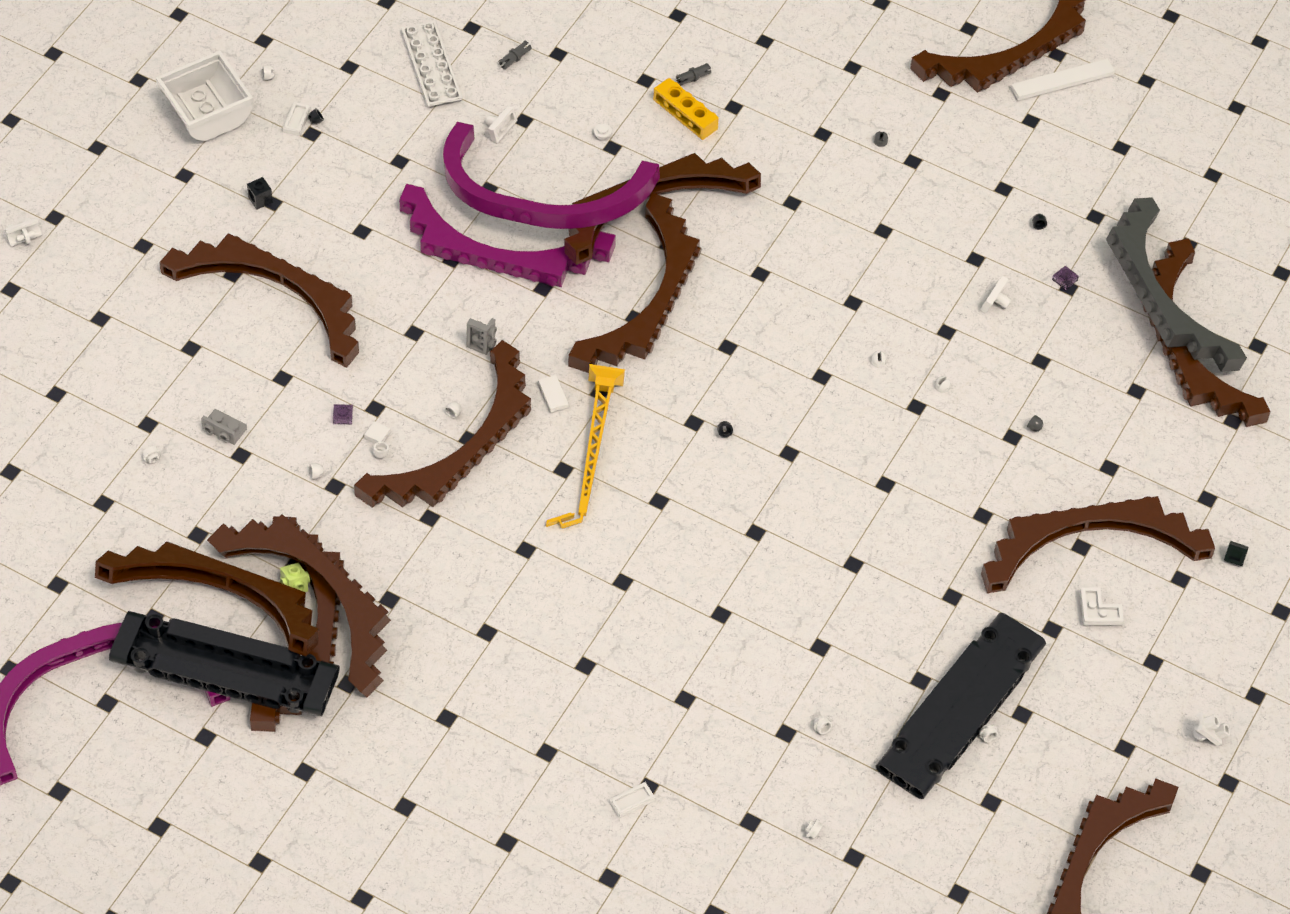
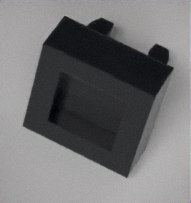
M1230 541L1224 561L1243 566L1249 547Z

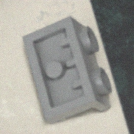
M470 318L467 322L466 347L487 355L497 342V339H495L497 331L495 319L491 318L486 325L481 321Z
M214 409L208 417L203 416L201 418L202 428L205 432L214 434L222 441L233 445L236 444L247 430L245 423L217 409Z

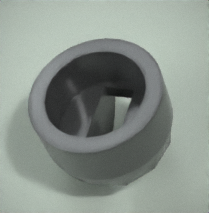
M878 131L874 136V144L884 147L888 143V135L884 131Z
M1034 415L1029 421L1027 428L1034 432L1040 431L1043 427V420Z

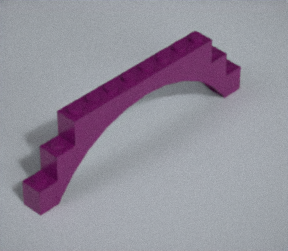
M406 184L399 199L400 211L412 214L410 232L423 235L420 241L421 253L429 256L432 255L445 260H452L557 287H562L567 271L586 275L591 262L590 259L576 265L565 254L564 246L542 251H513L477 242L458 232L443 220L432 206L423 187ZM601 231L595 241L592 259L609 263L615 249L616 235Z

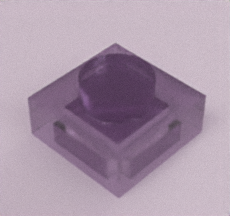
M1064 266L1053 275L1052 280L1067 290L1078 281L1079 276L1067 266Z
M334 404L333 424L352 425L353 405Z

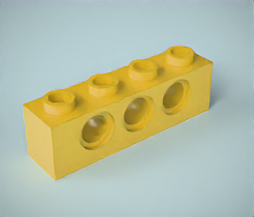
M671 78L666 79L654 88L653 100L700 139L704 140L718 130V116Z

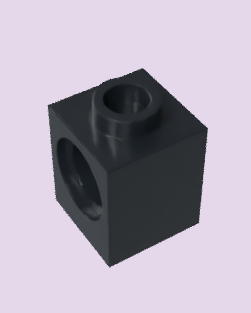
M263 177L247 183L248 198L256 210L273 203L272 189Z

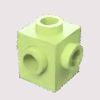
M299 562L280 568V583L304 592L308 591L310 577L308 572L303 570Z

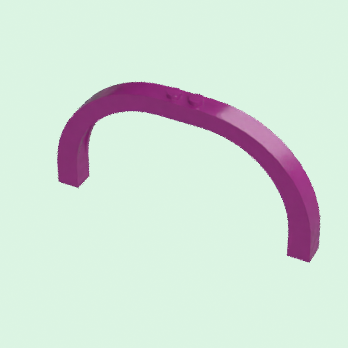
M456 122L445 141L443 150L447 183L454 194L465 204L490 216L544 228H584L617 219L638 207L650 195L660 178L659 164L642 160L632 178L619 190L606 197L573 205L545 204L495 193L480 186L467 175L462 167V161L475 139L474 125Z
M122 623L82 631L75 636L63 638L58 642L43 647L19 662L1 681L0 785L18 779L16 769L7 749L6 729L10 713L21 694L34 681L49 671L111 649ZM205 691L211 707L230 700L228 696Z

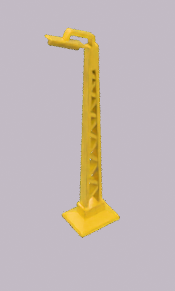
M589 364L588 381L595 382L596 394L578 512L580 518L562 524L564 521L574 519L575 513H567L548 519L546 527L559 523L563 529L583 522V516H586L610 396L614 391V385L623 386L625 369ZM599 391L608 392L607 399ZM598 399L603 403L599 407H597ZM604 410L602 419L598 413ZM595 419L599 422V425L594 427ZM600 430V434H599V438H598L595 433Z

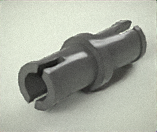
M525 40L515 49L509 50V53L498 61L499 65L506 62L502 68L507 69L515 61H520L521 57L532 49L531 45L524 48L529 42Z
M705 63L696 68H689L687 72L676 75V81L680 86L690 81L695 82L700 77L711 74V70H709L711 67L708 63Z

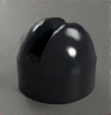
M317 108L308 115L312 124H318L324 120Z
M1043 214L1034 215L1032 219L1033 227L1037 230L1044 229L1047 226L1046 217Z
M722 421L718 424L717 431L721 437L727 438L732 435L733 427L731 423ZM723 426H726L727 431H723Z

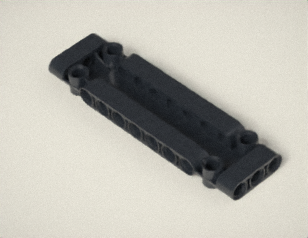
M132 611L127 612L109 654V661L133 667L138 673L148 671L150 675L159 679L278 709L281 706L286 707L291 713L302 711L321 717L324 714L340 670L339 665L317 661L312 654L301 656L288 650V647L172 618L167 622L163 621V618L158 614H151L147 617V615Z
M999 613L990 625L982 630L978 640H973L906 722L898 737L893 740L892 746L876 764L877 771L915 797L924 799L933 786L941 781L944 772L947 769L950 770L978 736L981 728L990 721L1020 683L1033 660L1045 647L1046 641L1044 638L1007 614Z

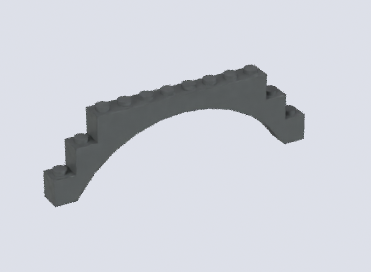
M1153 197L1134 198L1128 212H1124L1117 226L1112 227L1106 241L1166 346H1187L1194 360L1213 358L1221 372L1240 371L1247 359L1240 345L1213 333L1193 320L1167 296L1157 282L1148 263L1145 246L1147 230L1155 221L1160 209Z

